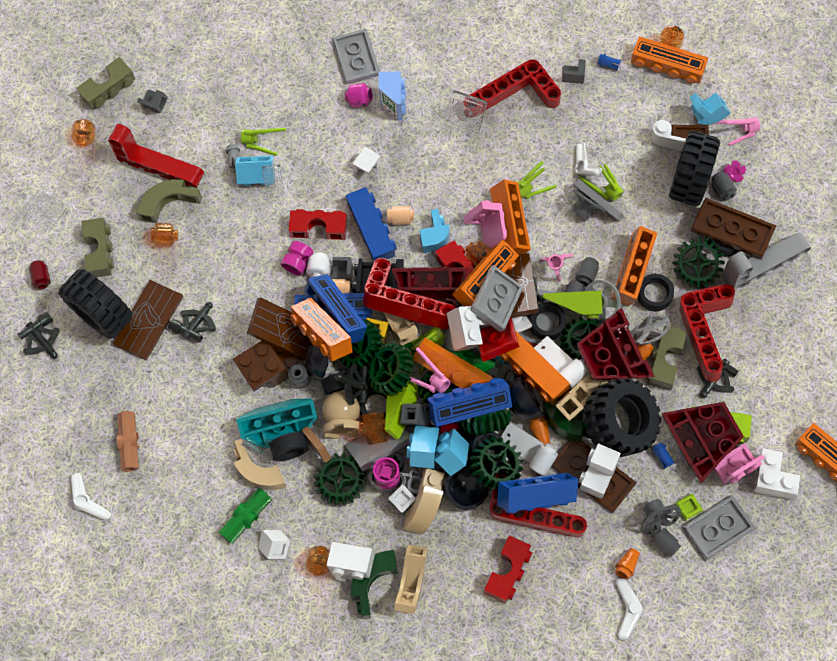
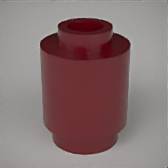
M33 261L29 267L32 286L37 289H45L51 283L48 266L44 261Z

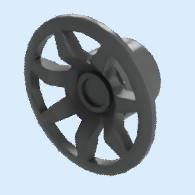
M575 189L572 190L579 196V201L572 211L582 218L589 220L595 209L607 212L594 200L588 199L589 197Z
M659 499L650 501L643 509L647 517L641 524V531L644 534H652L651 530H653L654 525L657 530L658 528L661 529V523L667 526L674 524L681 515L680 508L674 505L664 506Z

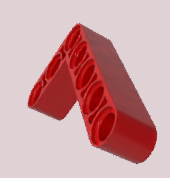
M530 59L468 95L464 99V113L469 117H475L528 85H531L547 107L555 108L560 104L561 90L537 60Z
M116 124L108 139L116 159L121 163L124 161L132 167L143 168L144 171L154 175L157 173L161 175L160 177L168 180H184L187 187L190 185L197 188L204 175V171L198 166L137 145L131 130L122 124Z
M378 258L374 261L362 299L365 307L440 329H450L447 313L456 309L453 305L386 286L391 263L385 258Z
M729 284L683 294L680 300L679 311L703 376L710 382H716L721 378L723 362L704 314L727 309L733 305L735 289Z
M497 473L496 478H506L508 475ZM497 488L493 490L490 502V515L495 520L576 538L582 537L586 532L587 522L583 517L538 507L532 511L520 510L524 514L521 518H516L513 513H507L505 510L497 514L493 511V508L498 506ZM539 514L543 517V521L535 522L532 517ZM554 519H560L563 522V525L557 527L552 523V521ZM574 523H579L582 525L583 529L580 531H576L573 529L572 525Z

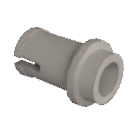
M237 144L227 146L226 153L229 158V168H235L236 158L239 157L240 148Z

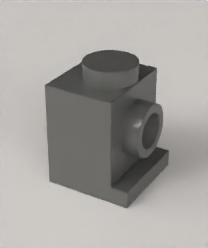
M402 404L401 424L415 427V425L430 427V411L424 410V406L421 404Z

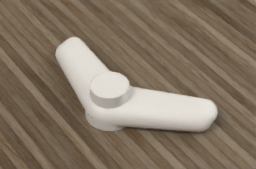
M584 142L577 144L575 172L580 175L597 177L601 174L602 168L588 163Z
M73 474L71 476L75 509L85 511L103 520L110 518L111 513L89 499L85 492L81 474Z
M619 578L616 580V585L625 603L626 613L618 633V638L627 640L643 612V607L625 579Z

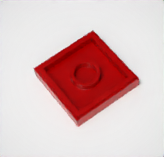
M509 318L502 332H499L493 326L480 330L483 344L479 345V351L483 362L520 347L512 318Z

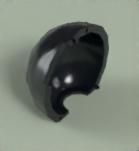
M311 342L305 352V365L312 377L320 381L326 375L330 359L324 356L320 349Z
M521 377L514 379L509 384L512 402L510 410L516 416L525 420H538L545 417L546 412L542 413L539 408L541 405L524 380L520 381Z
M467 458L465 467L452 476L446 472L443 478V492L447 500L455 507L463 510L475 509L483 504L488 497L487 494L490 487L488 485L486 488H483L484 482L477 483L479 477L477 475L472 476L475 469L470 468V465L473 464L470 458Z

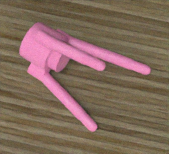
M757 117L721 120L714 123L726 125L741 124L743 132H747L746 135L728 143L729 146L749 137H754L755 132L760 131V122Z
M554 254L550 257L541 258V261L548 262L549 267L555 270L557 280L560 282L559 270L563 267V260L573 257V254H562L561 256Z
M417 347L416 351L433 370L431 371L433 375L429 380L431 385L410 377L412 380L409 381L429 389L432 393L436 390L439 393L445 392L450 386V380Z

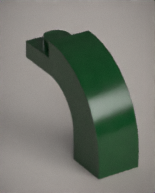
M543 400V413L546 412L545 420H547L549 427L557 435L575 443H581L582 436L592 439L590 435H587L586 430L588 429L587 425H584V421L574 418L568 421L555 406L556 403L552 405L549 401L545 402Z
M394 550L375 554L369 578L363 577L362 580L353 578L351 598L352 601L360 600V602H356L358 615L362 614L363 619L371 618L368 594L372 583L381 576L398 573Z

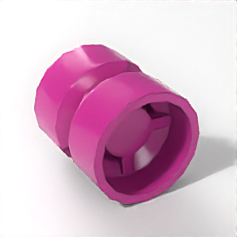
M292 241L288 249L289 254H285L280 265L286 271L302 276L307 266L308 258L313 255L314 251L302 242Z
M388 457L380 458L376 461L373 467L376 484L385 490L395 488L400 482V471L397 462Z

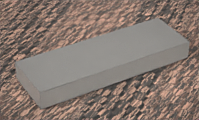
M581 180L576 181L574 185L618 221L624 217L620 211Z

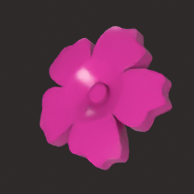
M732 160L731 165L725 166L723 171L728 173L732 181L741 182L744 179L742 175L745 174L747 169L745 165L740 166L741 163L737 160Z

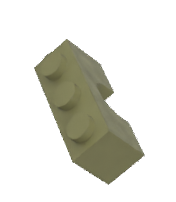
M120 57L105 67L110 76L107 82L98 84L92 78H89L76 88L81 98L92 110L103 106L107 99L115 97L121 89L129 87L135 80L132 70Z
M104 218L81 221L82 235L86 244H98L95 252L84 255L85 270L96 277L112 275L111 269H114L113 258H110V252H113L112 242L108 238V235H111L110 224H107Z
M670 327L668 332L656 341L659 343V347L653 351L651 360L655 362L653 367L650 366L655 377L650 378V385L668 390L672 389L678 367L667 363L665 356L670 353L681 355L687 335L686 331Z

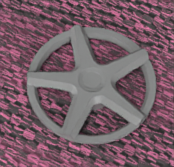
M596 280L591 282L584 291H596L592 287L593 285L598 283L606 284L602 292L603 314H600V320L598 319L597 323H604L607 320L606 307L616 308L612 314L614 315L622 306L621 298L612 282ZM611 288L616 295L617 302L608 299Z
M648 316L647 320L630 331L633 339L635 334H642L637 342L635 341L636 345H647L662 338L670 329V320L664 316L652 318ZM667 323V328L664 332L658 330L659 326ZM656 335L658 336V337H656V338H654V339H652V340L643 342L645 338H646V339H651V338L655 337Z

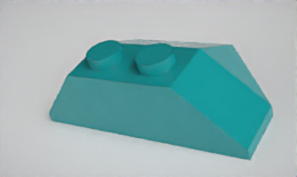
M312 398L289 399L255 408L236 418V422L242 439L267 449L270 448V442L279 436L293 432H302V429L305 427L311 428L317 419V414Z

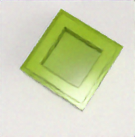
M693 494L675 503V506L680 508L681 515L685 521L703 511Z

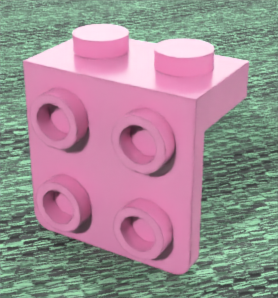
M488 200L481 201L479 205L471 209L464 216V224L481 225L485 251H490L494 245L506 239L507 230L505 228L504 212L501 203H491Z
M744 443L726 455L714 471L724 485L728 482L732 485L746 475L745 471L747 474H750L761 466V460L765 457L762 454L755 459Z

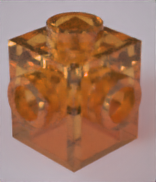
M381 411L362 415V423L359 425L360 433L365 436L369 445L388 441V433L385 431L386 418H384Z

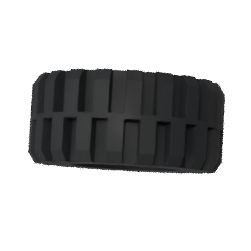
M694 130L688 133L669 192V197L672 200L695 207L701 204L720 146V140L717 137Z
M84 269L76 270L59 288L58 294L68 307L94 330L108 339L115 338L132 320L133 313L126 303L96 276Z
M629 378L617 379L594 389L590 394L591 396L586 400L587 406L584 407V414H586L584 425H587L588 430L586 432L588 436H591L592 443L594 445L601 444L621 453L620 457L641 453L649 449L655 443L656 435L659 434L661 428L659 427L661 423V417H659L660 408L656 405L655 401L657 400L655 396H651V391L647 387H643L642 383L634 382L633 379ZM617 403L622 405L628 414V433H625L620 428L616 420L615 409Z

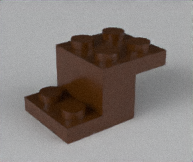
M263 341L233 358V361L253 392L269 382L274 388L289 379V370L294 365L299 364L306 368L300 358Z

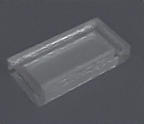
M281 164L262 166L267 203L286 201Z

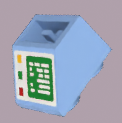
M401 71L379 72L381 106L397 120L402 121V114H406L405 78H401Z

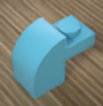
M696 93L690 96L693 103L691 105L692 111L698 123L702 125L717 123L731 114L725 101L717 93L705 101Z
M438 209L431 210L433 227L420 229L423 253L434 252L448 243L450 237L449 224L445 225L444 217L439 215Z

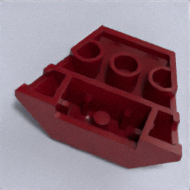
M465 267L391 268L399 290L448 303L456 307L458 300L452 294L462 284L468 270ZM409 320L415 326H430Z
M622 307L597 329L577 343L578 350L592 380L655 377L647 359L643 360L628 328L630 324Z
M725 402L661 413L676 445L700 483L705 480L744 437Z

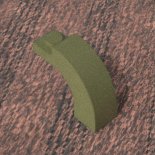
M184 180L164 181L153 186L144 194L139 202L136 214L139 220L157 223L160 212L166 204L176 200L200 204L202 195L197 188H187Z

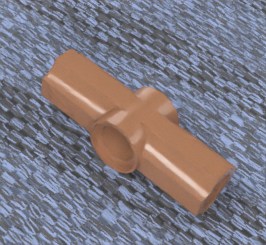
M122 411L117 414L119 434H117V446L120 451L121 470L123 472L136 471L139 469L138 449L140 448V445L137 443L139 435L136 431V416L134 411Z

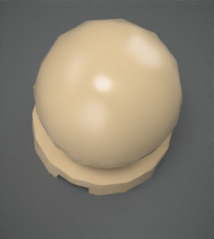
M345 391L333 392L323 402L322 415L326 421L323 425V434H325L326 438L340 439V435L350 434V438L362 434L361 423L357 421L360 414L359 403L357 399H354L355 403L349 405Z

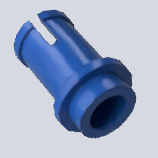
M604 53V55L600 54L597 64L600 67L605 66L618 71L621 59L607 56Z
M661 442L652 448V454L656 455L663 469H666L675 462L667 452V446Z

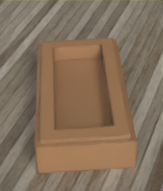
M309 427L302 429L307 441L325 463L329 461L331 457L313 431Z

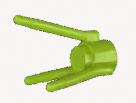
M286 128L242 129L241 143L246 144V148H253L277 156V152L254 145V143L258 141V134L286 131Z
M543 161L539 162L518 182L521 198L526 197L529 199L534 195L557 187L552 185L531 192L533 186L530 182L545 170V168H541L537 171L543 165Z
M604 164L606 171L602 166H599L602 168V174L609 183L604 188L606 192H603L583 177H579V180L602 195L606 201L609 199L615 201L624 193L607 164Z
M434 327L411 341L414 345L412 350H415L425 337L439 346H443L445 343L442 340L446 336L439 328ZM422 366L419 373L422 374L426 367Z

